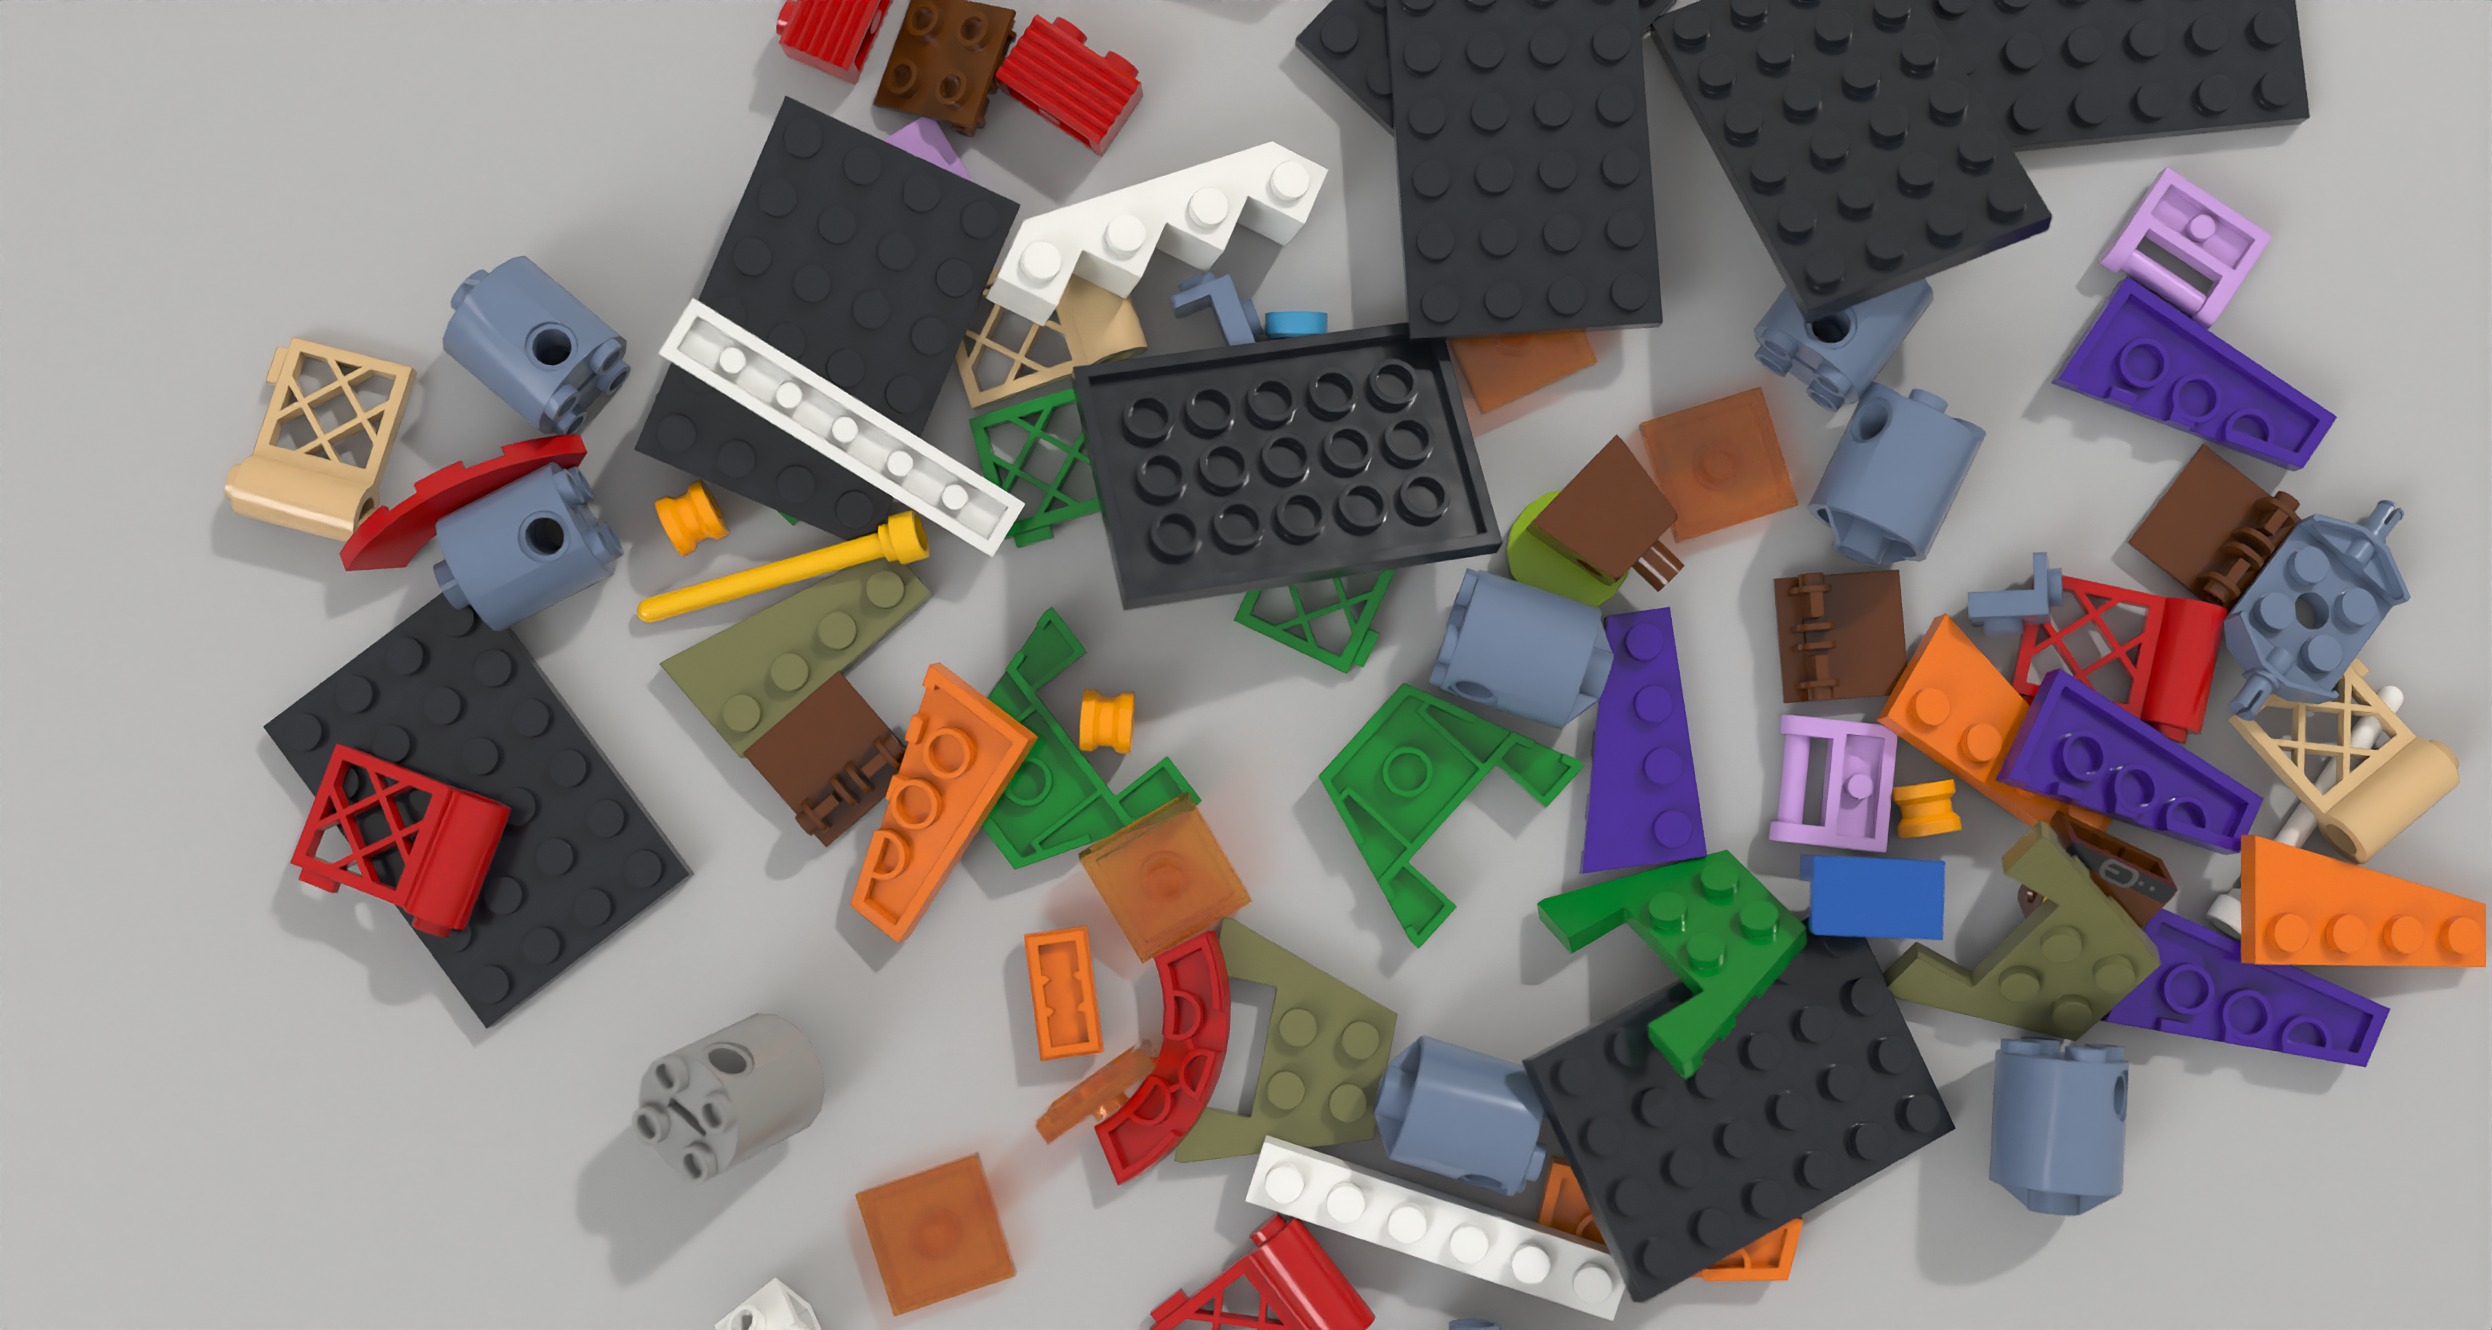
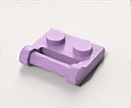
M2166 167L2159 172L2119 234L2106 248L2099 260V264L2113 273L2122 270L2187 313L2190 319L2208 330L2221 315L2272 238V235L2169 167ZM2145 236L2212 280L2213 284L2207 293H2202L2138 251L2136 247Z
M1781 715L1779 734L1786 735L1778 816L1777 822L1771 821L1769 840L1886 853L1898 735L1884 725ZM1811 738L1828 739L1820 826L1802 824Z

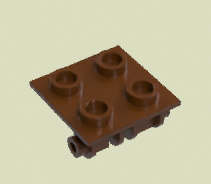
M911 0L873 105L879 108L951 123V130L960 135L973 138L977 128L983 129L986 123L984 116L990 99L986 97L987 93L996 94L998 90V85L992 81L993 76L995 77L998 68L1003 65L1010 44L1014 43L1017 38V34L1013 31L1016 11L1014 9L968 0Z
M2203 444L2132 534L2127 543L2203 602L2227 609L2228 615L2296 523L2302 520L2295 513L2300 503L2292 495L2284 491H2278L2272 497Z
M1899 570L1830 575L1818 572L1799 574L1798 577L1773 579L1783 703L1891 695L1907 667Z
M837 671L746 749L743 754L797 814L794 818L803 830L810 836L814 834L827 847L886 796L892 776L899 772L907 747L843 674Z

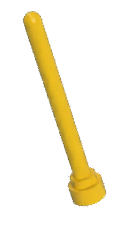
M914 509L888 517V523L879 525L878 533L643 599L637 606V614L642 621L653 623L882 557H886L889 562L899 560L903 565L928 558L930 554L926 530L920 515Z

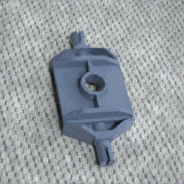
M2380 500L2363 525L2353 524L2320 514L2311 515L2296 523L2223 621L2226 647L2245 670L2242 676L2247 680L2236 697L2228 705L2232 712L2239 710L2236 716L2243 720L2252 721L2267 698L2272 694L2287 701L2322 704L2338 698L2340 694L2335 690H2331L2391 608L2408 602L2411 598L2391 551L2385 545L2386 537L2404 516L2401 507L2393 510L2397 506L2396 503L2390 500ZM2298 598L2306 600L2313 608L2315 622L2312 629L2301 625L2296 618L2295 602Z

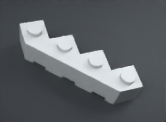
M1271 141L1023 220L1010 244L986 299L1044 326L1057 307L1072 273L1126 299L1142 278L1155 248L1207 272L1225 250L1236 222L1286 246L1305 225L1328 169Z

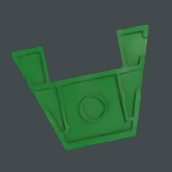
M1052 606L1038 620L1037 626L1021 650L1013 657L1005 669L1006 672L988 697L990 701L1038 736L1035 744L982 824V828L1014 870L1185 811L1202 802L1201 798L1168 756L1119 794L1114 795L1039 698L1037 692L1088 653Z
M1402 683L1319 774L1318 778L1407 937L1419 949L1457 906L1409 863L1412 856L1495 765L1543 808H1547L1584 765L1571 756L1559 753L1534 742V740L1507 730L1478 717L1476 714L1406 683Z
M1728 850L1555 895L1537 902L1539 919L1571 954L1622 924L1627 923L1693 992L1695 997L1648 1024L1650 1041L1684 1079L1693 1075L1702 1065V1055L1716 1039L1723 1041L1736 1026L1735 1017L1752 997L1760 998L1807 944L1806 927Z

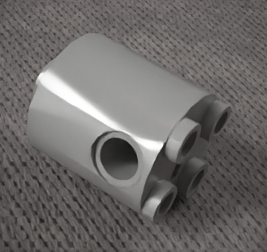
M756 1013L653 1061L641 1080L638 1098L639 1109L635 1110L632 1115L633 1130L636 1137L643 1144L652 1146L667 1165L681 1173L686 1181L691 1184H700L810 1127L822 1108L825 1092L822 1067L811 1043L794 1024L775 1014Z

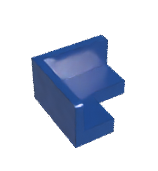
M1800 855L1799 880L1810 881L1809 930L1812 934L1943 940L1945 861Z

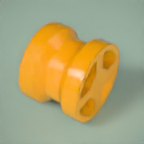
M702 479L690 483L687 492L676 498L666 495L655 500L654 504L660 521L676 550L683 557L695 552L699 542L708 538L720 540L730 533L716 499Z
M1084 688L1080 718V751L1093 752L1099 746L1113 747L1118 754H1131L1135 720V692L1122 691L1116 697L1103 696L1097 689Z
M1954 779L1892 788V801L1900 807L1902 818L1896 826L1898 838L1920 837L1963 829L1961 816L1955 813L1952 808L1951 798L1956 792Z

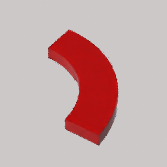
M575 434L557 435L501 446L504 456L469 468H465L460 460L415 482L414 487L417 493L390 511L387 506L382 505L351 535L339 553L346 572L405 568L415 554L437 535L435 525L438 519L552 461L557 463L562 469L568 470L574 466L579 467L587 454L581 436Z
M1206 931L1153 957L1160 977L1164 1004L1162 1027L1164 1040L1153 1071L1145 1077L1143 1083L1131 1099L1108 1119L1093 1126L1118 1186L1127 1184L1148 1172L1164 1160L1185 1139L1208 1105L1220 1078L1230 1033L1231 999L1225 960L1215 931Z

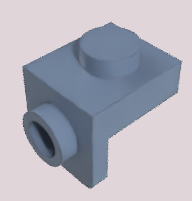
M1213 272L1199 274L1179 284L1180 293L1170 297L1176 319L1211 307L1226 346L1255 343L1254 337L1263 334V329L1252 300L1248 299L1240 302L1230 274L1217 279Z
M2047 552L2033 553V590L1968 592V618L1973 627L1984 626V634L1989 636H2013L2024 633L2023 625L2051 624V607L2063 606L2062 569H2049Z

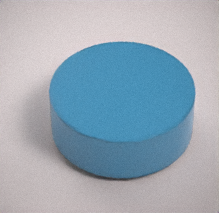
M1284 311L1265 313V336H1268V339L1271 340L1328 333V314L1324 312Z

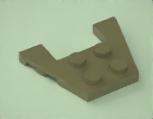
M2039 820L2002 856V863L2005 875L2047 899L1973 970L1964 968L1916 941L1883 973L1888 984L1886 989L1892 992L1894 998L2077 1041L2161 965L2157 946L2112 896L2107 898L2090 879L2089 870L2077 856L2071 857L2062 848L2053 829L2047 823Z
M1224 917L1219 944L1224 956L1228 977L1276 987L1252 1112L1250 1115L1206 1106L1198 1122L1177 1146L1174 1161L1189 1163L1260 1154L1266 1135L1305 1148L1373 1140L1376 1126L1373 1105L1381 1076L1389 1061L1398 1014L1294 955L1275 942L1249 929L1235 919Z

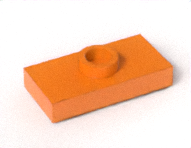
M1088 925L1024 934L1040 1061L1104 1053Z

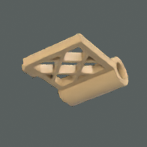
M999 268L992 270L982 293L983 296H987L988 289L991 288ZM1072 273L1056 307L1061 325L1049 319L1044 325L1065 336L1072 360L1046 368L1029 359L1044 326L1035 322L1019 354L991 341L990 339L1005 310L1004 307L996 303L980 335L969 329L966 330L965 336L977 341L971 354L964 336L955 359L971 408L978 410L1071 377L1072 369L1076 366L1133 359L1146 352L1148 346L1131 294L1124 299ZM988 346L1014 359L1015 362L1004 384L982 391L976 368ZM1025 365L1038 371L1019 378Z
M292 337L288 349L277 346L266 378V382L275 386L253 453L246 457L241 464H235L229 471L226 479L225 496L228 500H231L232 509L235 514L347 542L357 528L379 508L380 497L378 490L417 372L409 366ZM306 357L328 362L338 380L306 397L298 382ZM341 366L355 369V371L345 375ZM375 375L394 379L388 401L366 412L353 387ZM345 392L358 417L326 433L313 409ZM294 394L298 401L290 405ZM305 413L318 438L295 451L277 447L283 425ZM381 420L377 432L373 424ZM363 429L367 431L373 442L365 469L344 464L333 446ZM325 450L330 460L314 455Z
M2355 657L2338 681V693L2340 695L2337 702L2328 701L2322 704L2287 701L2275 694L2267 698L2257 713L2266 706L2292 709L2291 740L2270 738L2254 719L2252 721L2243 720L2235 714L2228 721L2315 815L2317 827L2327 843L2348 861L2355 864H2365L2456 788L2460 783V775L2457 771L2459 767L2458 759L2445 744L2434 739L2428 741L2416 737L2362 679L2370 671L2357 657ZM2351 697H2352L2359 705H2357V704H2351ZM2306 711L2337 714V746L2305 742ZM2351 716H2374L2389 739L2376 750L2350 747ZM2283 751L2291 752V760ZM2305 754L2336 757V783L2323 794L2304 775ZM2350 758L2363 760L2350 771Z

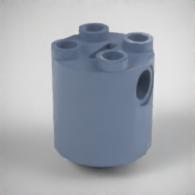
M526 256L511 258L493 269L490 273L484 269L474 272L458 287L452 297L451 308L455 310V313L450 319L443 336V350L536 429L546 435L553 432L556 435L575 434L588 417L586 409L600 393L603 392L605 395L614 393L624 383L631 371V367L623 361L627 340Z
M1924 278L1807 324L1786 286L1754 328L1755 337L1761 345L1754 356L1759 363L1776 375L1784 377L1788 372L1809 386L1806 392L1810 398L1820 406L1837 412L1844 402L1853 404L1861 399L1932 303L1933 290ZM1817 337H1825L1827 339H1830L1833 343H1825L1823 341H1820Z
M1872 382L1859 400L1809 502L1808 509L1823 524L1832 528L1835 536L1832 547L1852 560L1872 567L1904 560L1923 561L1928 556L1986 436V432L1969 421L1951 418L1944 414L1948 403L1930 392L1912 389L1907 398L1885 385Z
M552 461L438 519L435 525L437 538L445 560L435 564L433 571L443 594L455 609L460 610L471 604L480 618L492 630L502 632L614 575L615 565L613 560L623 556L624 551L612 527L607 522L598 525L587 502L594 499V495L580 469L577 466L568 470L562 469L557 463ZM549 518L557 521L563 528L565 536L562 547L553 544L547 536L546 523Z
M1467 568L1446 625L1447 631L1442 646L1438 651L1429 683L1439 686L1441 691L1562 730L1564 726L1599 701L1606 685L1614 653L1611 651L1601 622L1602 610L1601 608L1481 569L1478 572Z
M1425 1035L1420 1036L1386 1065L1376 1092L1373 1114L1386 1149L1387 1159L1507 1196H1513L1515 1192L1522 1193L1527 1180L1534 1182L1537 1180L1546 1153V1144L1538 1142L1537 1138L1542 1119H1548L1523 1065Z
M2021 1037V1040L2001 1039L2000 1049L1995 1051L1989 1180L2004 1187L2024 1204L2028 1210L2052 1215L2078 1216L2122 1194L2129 1061L2124 1060V1047L2085 1043L2084 1046L2066 1045L2065 1052H2060V1040L2040 1037Z

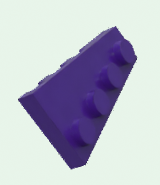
M2128 276L2118 282L2051 382L2060 387L2293 472L2304 468L2337 418V416Z
M1670 607L1608 615L1604 617L1603 628L1614 657L1606 685L1597 704L1595 731H1593L1590 786L1585 811L1584 847L1581 852L1579 873L1584 874L1707 856Z
M2062 669L2046 672L1995 780L2223 855L2240 853L2241 835H2248L2264 799Z
M2162 908L2141 929L2157 946L2161 965L2100 1019V1021L2366 1067L2390 1008L2292 965L2241 963L2240 942Z

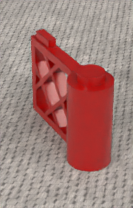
M2062 575L2063 591L2073 594L2086 615L2058 633L2051 624L2023 625L2024 633L2020 637L2010 685L2031 706L2040 687L2037 684L2027 683L2031 659L2033 655L2051 644L2073 677L2093 690L2095 689L2086 676L2116 658L2129 677L2130 684L2125 704L2112 701L2113 703L2178 744H2186L2188 734H2201L2227 609L2203 601L2163 597ZM2033 578V583H2032L2031 590L2034 589V578ZM2087 596L2108 600V602L2095 609ZM2118 603L2145 608L2140 635L2122 646L2119 645L2100 617V614ZM2091 621L2111 653L2082 670L2061 638ZM2040 625L2048 639L2034 647ZM2138 644L2133 665L2125 652Z
M336 743L290 863L302 868L298 878L300 881L330 893H338L341 884L402 907L404 911L414 916L411 923L412 927L435 936L448 938L452 928L458 930H465L467 928L512 808L496 800L458 789L353 747ZM353 763L367 769L376 794L350 806L342 785L349 767ZM385 776L397 780L399 783L389 787ZM413 788L433 794L423 820L406 828L394 797ZM381 804L393 835L366 847L355 816ZM335 806L337 813L331 815ZM341 823L353 854L334 863L316 857L315 855L324 832ZM416 836L415 842L412 845L410 838ZM395 845L398 846L405 863L397 888L380 882L371 860L372 856ZM358 864L361 874L347 868Z
M1277 1212L1261 1223L1249 1235V1238L1255 1245L1247 1253L1190 1297L1180 1288L1155 1307L1150 1315L1156 1323L1149 1330H1172L1185 1319L1212 1322V1330H1220L1221 1324L1255 1328L1257 1330H1366L1374 1322L1376 1315L1302 1221L1292 1216L1284 1220L1280 1213ZM1243 1274L1261 1295L1259 1317L1222 1312L1225 1288ZM1215 1297L1214 1310L1200 1309ZM1268 1305L1279 1319L1267 1318Z

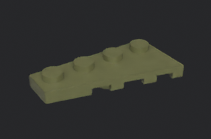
M886 557L847 567L659 664L740 758L745 759L746 757L743 752L837 671H840L842 674L846 672L928 601L933 594L907 564L903 565L899 560L889 562Z

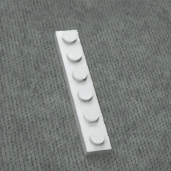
M694 298L688 304L659 352L663 357L991 557L996 553L1025 505L1021 500Z
M1268 1135L1265 1136L1247 1192L1246 1202L1610 1321L1614 1320L1625 1284L1606 1245Z

